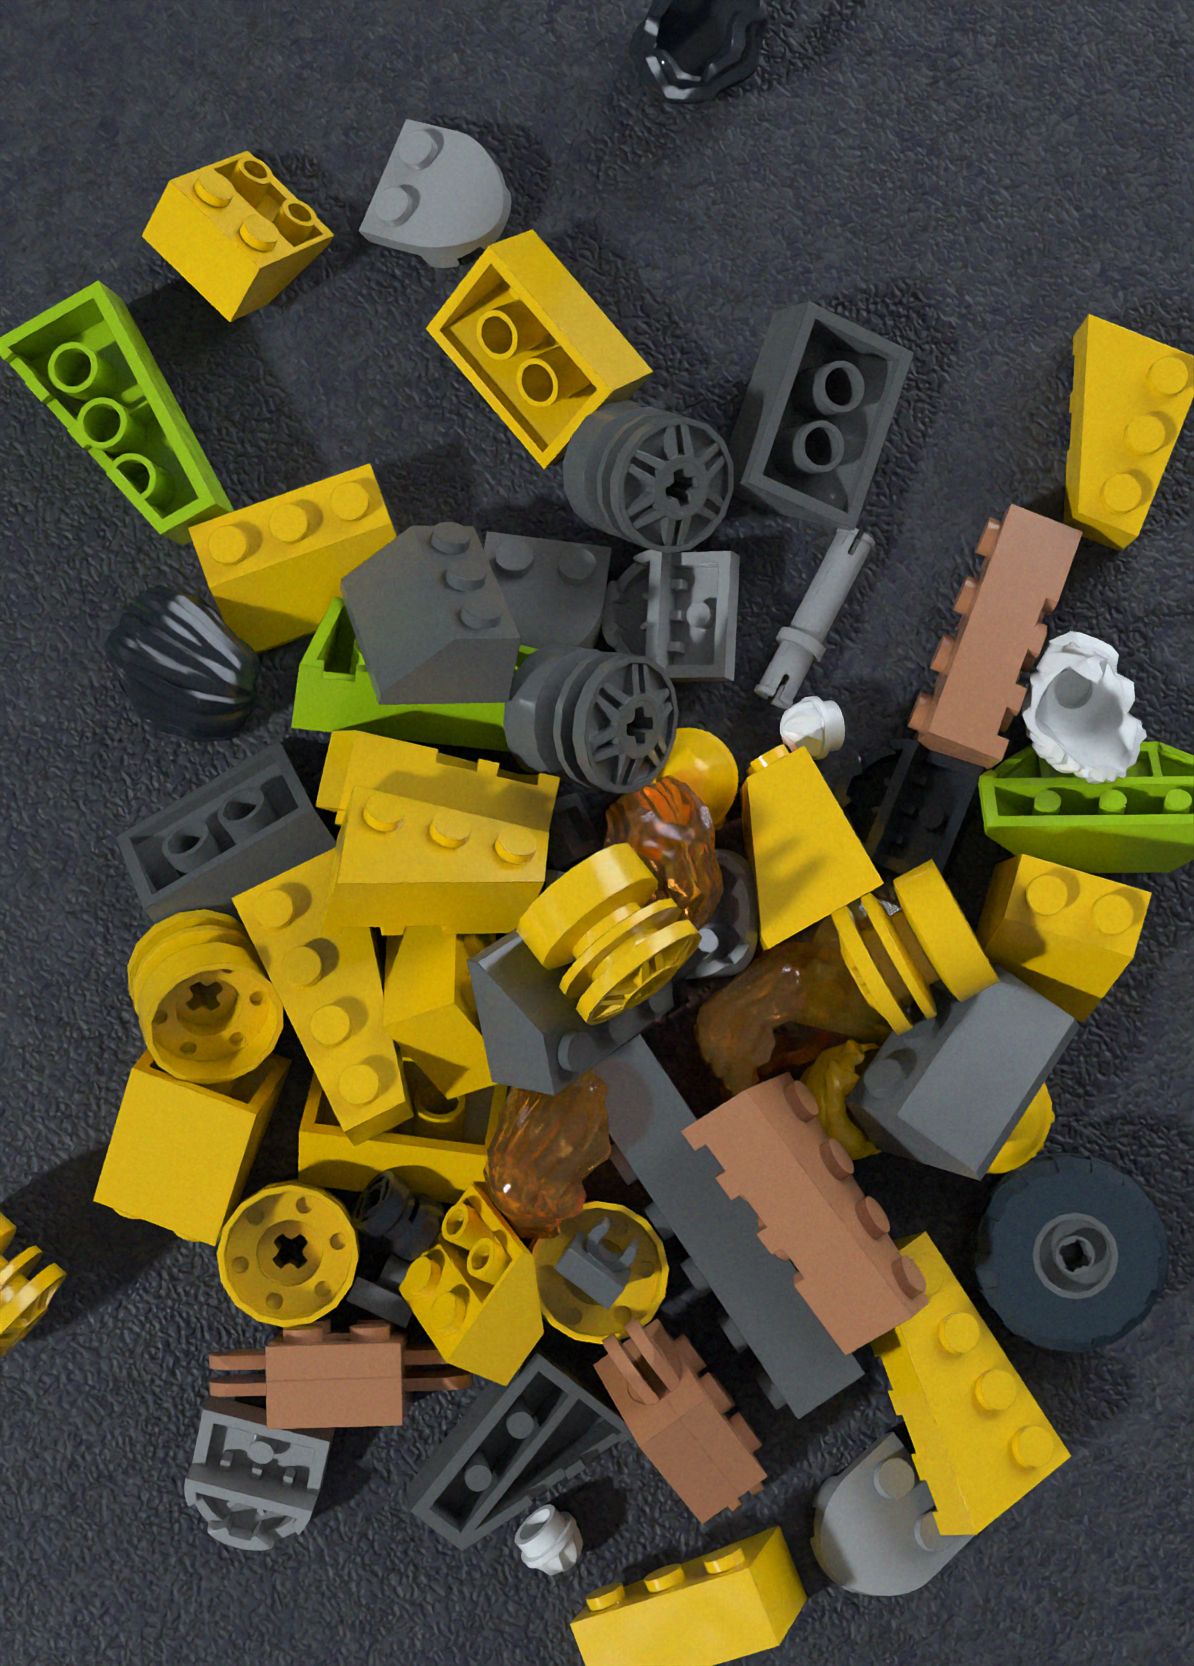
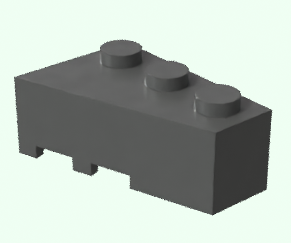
M538 1341L507 1386L494 1381L488 1384L406 1487L410 1512L461 1551H464L533 1504L532 1499L563 1478L571 1479L586 1469L585 1464L617 1442L620 1441L623 1444L632 1438L633 1435L612 1398Z

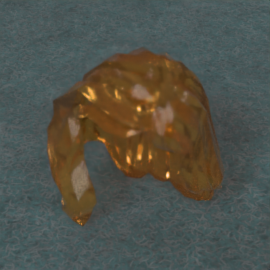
M672 775L656 779V783H649L635 793H627L610 805V808L605 812L608 832L603 842V849L614 844L628 843L658 881L654 894L643 908L659 900L672 898L681 910L677 922L689 920L696 930L699 931L711 920L724 892L722 873L715 855V824L707 805L702 802L685 782L678 780Z
M785 942L780 946L778 945L760 953L727 985L715 992L699 1008L697 1021L692 1030L694 1038L699 1045L697 1053L703 1064L710 1065L709 1073L712 1077L719 1079L718 1090L724 1102L751 1088L760 1078L768 1077L776 1069L804 1065L806 1062L817 1059L830 1038L825 1030L799 1043L791 1042L775 1030V1028L787 1021L804 1016L808 1008L806 989L809 964L820 955L816 947L811 945V942Z
M589 1069L555 1096L511 1087L506 1101L498 1113V1124L495 1135L487 1149V1160L483 1175L493 1203L508 1218L509 1223L516 1229L521 1238L553 1239L559 1236L562 1218H572L582 1211L586 1193L581 1181L599 1164L608 1160L611 1154L609 1116L605 1108L609 1087L600 1076L595 1075L592 1069Z

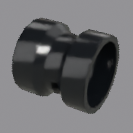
M386 1170L374 1177L365 1187L352 1213V1224L356 1229L372 1238L383 1237L387 1240V1246L390 1251L409 1261L418 1258L428 1249L436 1238L444 1219V1208L441 1203L427 1194H413L409 1191V1185L404 1179L392 1171Z

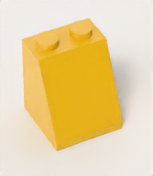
M782 744L750 763L751 767L746 770L749 777L746 778L739 790L745 859L752 870L758 912L756 948L759 953L775 946L884 884L805 745L789 753L785 745Z
M1020 854L995 864L975 935L991 963L1003 967L1074 1017L1076 1021L1085 1022L1133 959L1152 893L1029 855Z
M147 1048L131 1069L93 1201L113 1208L115 1212L123 1217L143 1219L172 1230L177 1236L187 1241L204 1242L216 1246L222 1235L223 1227L237 1209L292 1060L271 1052L255 1069L232 1081L202 1085L178 1080L160 1068Z

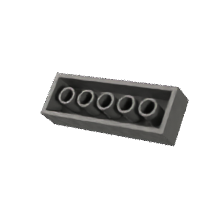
M637 1034L577 1078L575 1083L579 1089L571 1094L572 1102L591 1130L602 1123L615 1143L607 1148L606 1153L628 1186L639 1179L651 1196L642 1203L643 1209L664 1241L676 1235L686 1249V1252L680 1255L678 1259L698 1293L703 1298L713 1291L723 1305L714 1313L718 1318V1323L737 1352L740 1354L750 1347L759 1361L750 1366L774 1408L778 1410L788 1404L797 1419H800L865 1375L852 1353L845 1356L794 1286L793 1276L797 1270L791 1261H783L775 1254L771 1255L756 1234L759 1229L758 1214L749 1202L740 1196L731 1200L715 1179L717 1173L724 1169L708 1146L705 1144L695 1151L682 1134L681 1130L696 1122L697 1119L641 1035Z

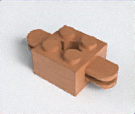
M378 1315L356 1318V1325H352L350 1328H331V1319L320 1317L312 1323L283 1328L265 1348L225 1349L209 1353L210 1369H266V1374L229 1375L210 1379L209 1390L210 1395L215 1397L266 1396L267 1429L403 1425L413 1405V1391L461 1390L473 1386V1373L455 1368L412 1369V1365L449 1363L444 1360L434 1343L412 1344L411 1326H407L405 1329Z
M636 1317L632 1318L624 1324L631 1338L622 1343L612 1333L603 1339L602 1343L608 1354L593 1365L640 1449L698 1520L704 1524L727 1506L732 1512H735L744 1505L740 1496L749 1491L755 1497L765 1490L761 1481L768 1476L753 1454L755 1450L762 1446V1443L740 1412H737L732 1417L729 1416L727 1411L736 1406V1402L714 1372L711 1374L708 1372L703 1377L699 1373L707 1365L685 1333L674 1340L658 1318L645 1328Z

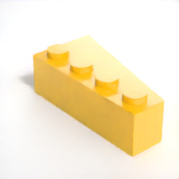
M335 848L233 897L232 900L342 1130L355 1147L414 1117L400 1046L382 1027L385 975L381 964L375 927H345L342 930L341 936L319 937Z
M925 1231L892 1241L901 1256L906 1255L910 1257L920 1269L926 1283V1291L924 1293L930 1302L912 1318L870 1341L874 1355L881 1356L892 1389L888 1391L896 1415H902L916 1451L911 1454L920 1480L927 1481L937 1510L932 1513L940 1535H977L1067 1461L1071 1455Z

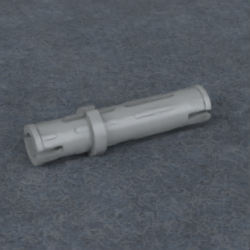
M857 528L852 531L837 529V534L789 627H782L776 637L779 647L760 683L756 685L754 692L762 699L767 700L768 696H774L782 680L771 704L783 709L791 708L793 699L812 662H819L826 650L822 643L867 555L875 545V541L864 533L860 540L856 539L848 553L859 531Z

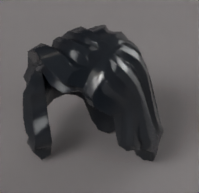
M653 0L645 20L637 26L629 45L630 57L635 63L640 83L650 96L667 104L698 105L712 100L717 94L743 83L756 72L759 63L761 47L770 18L767 5L763 0Z
M157 585L155 588L149 587L146 592L141 591L136 596V602L130 603L129 612L123 613L121 616L120 626L111 629V633L105 642L106 656L109 664L119 676V686L129 698L139 718L145 725L154 730L170 735L184 736L192 742L227 741L240 737L247 718L252 714L258 698L256 682L262 671L260 660L253 648L240 639L222 620L215 608L205 600L189 592H177L162 585Z

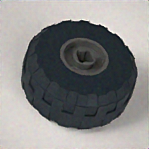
M1072 1153L1039 1155L1031 1158L1022 1166L1007 1173H1002L994 1179L995 1182L985 1194L981 1195L973 1210L975 1212L970 1228L967 1230L966 1248L968 1249V1269L972 1283L981 1301L997 1321L1010 1332L1031 1344L1050 1350H1061L1071 1353L1087 1352L1105 1345L1110 1346L1125 1338V1335L1145 1321L1153 1311L1152 1308L1158 1296L1163 1292L1167 1278L1166 1268L1169 1248L1168 1238L1165 1236L1161 1223L1162 1218L1154 1202L1146 1196L1138 1183L1126 1173L1105 1161Z

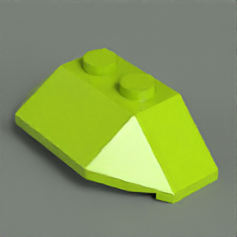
M1141 742L1136 764L1127 769L1124 778L1117 777L1114 782L1109 783L1104 781L1099 784L1088 783L1085 778L1077 777L1074 773L1057 771L1048 764L1045 758H1041L1036 753L1032 744L1006 759L995 770L990 769L979 777L978 787L985 835L1015 856L1025 854L1085 873L1171 872L1194 860V755L1164 743Z

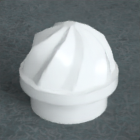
M809 696L792 705L791 708L784 712L780 722V734L783 743L789 746L792 752L805 745L813 760L823 759L828 755L829 751L839 750L844 742L845 725L842 712L837 703L832 700L822 701L817 696Z
M551 1504L544 1505L534 1511L522 1523L515 1535V1543L522 1550V1561L529 1568L540 1569L550 1576L562 1571L566 1572L573 1567L581 1554L583 1546L582 1537L573 1516L569 1512H559Z

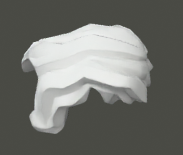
M1070 631L1048 641L1036 671L1030 674L1028 692L1021 705V713L1026 723V736L1032 740V747L1041 758H1045L1048 764L1057 771L1074 773L1077 777L1085 778L1088 783L1099 784L1104 781L1108 783L1114 782L1117 777L1124 778L1127 769L1136 764L1140 744L1147 737L1146 730L1142 728L1141 721L1128 713L1135 701L1134 682L1117 674L1119 654L1111 645L1086 634Z

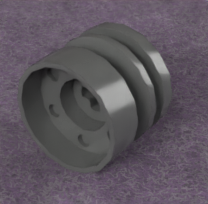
M630 400L608 403L586 416L571 436L563 461L564 491L573 511L590 527L621 537L644 548L670 554L692 549L710 537L726 515L734 490L733 461L725 441L706 423Z
M548 644L531 653L515 672L508 703H505L503 726L509 751L519 767L530 774H548L560 777V782L580 783L588 788H601L604 791L613 793H635L653 782L667 763L676 739L679 711L675 689L665 669L649 657L625 655L618 652H600L597 649L571 645Z

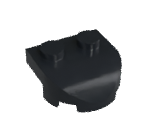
M904 738L887 740V745L881 746L865 756L857 755L843 771L834 797L871 862L878 868L901 876L933 859L947 883L980 800L979 777L987 772V769L983 766L927 749L919 741Z

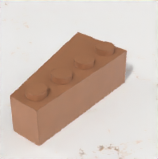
M1014 504L1007 508L1000 517V520L989 517L975 553L985 556L977 578L969 575L965 577L953 606V611L962 614L954 637L943 634L930 665V669L940 673L931 695L920 692L909 717L907 727L916 730L913 740L919 741L927 749L983 766L987 770L1002 761L1009 740L998 736L999 731L1006 732L1014 715L1017 716L1020 711L1027 688L1018 681L1022 671L1028 673L1041 652L1048 627L1041 622L1045 613L1051 614L1059 601L1083 531Z
M788 1071L744 1090L681 1130V1132L695 1151L705 1144L711 1150L724 1169L717 1173L715 1179L731 1200L740 1196L749 1202L758 1214L759 1229L756 1233L771 1255L775 1254L783 1261L791 1259L799 1270L793 1276L794 1286L846 1356L909 1320L930 1301L924 1293L926 1291V1283L920 1269L910 1257L906 1255L901 1256L888 1234L890 1225L885 1212L875 1199L870 1196L865 1197L852 1176L854 1165L847 1150L835 1138L830 1139L818 1121L816 1115H818L819 1109L812 1093L802 1082L794 1081Z

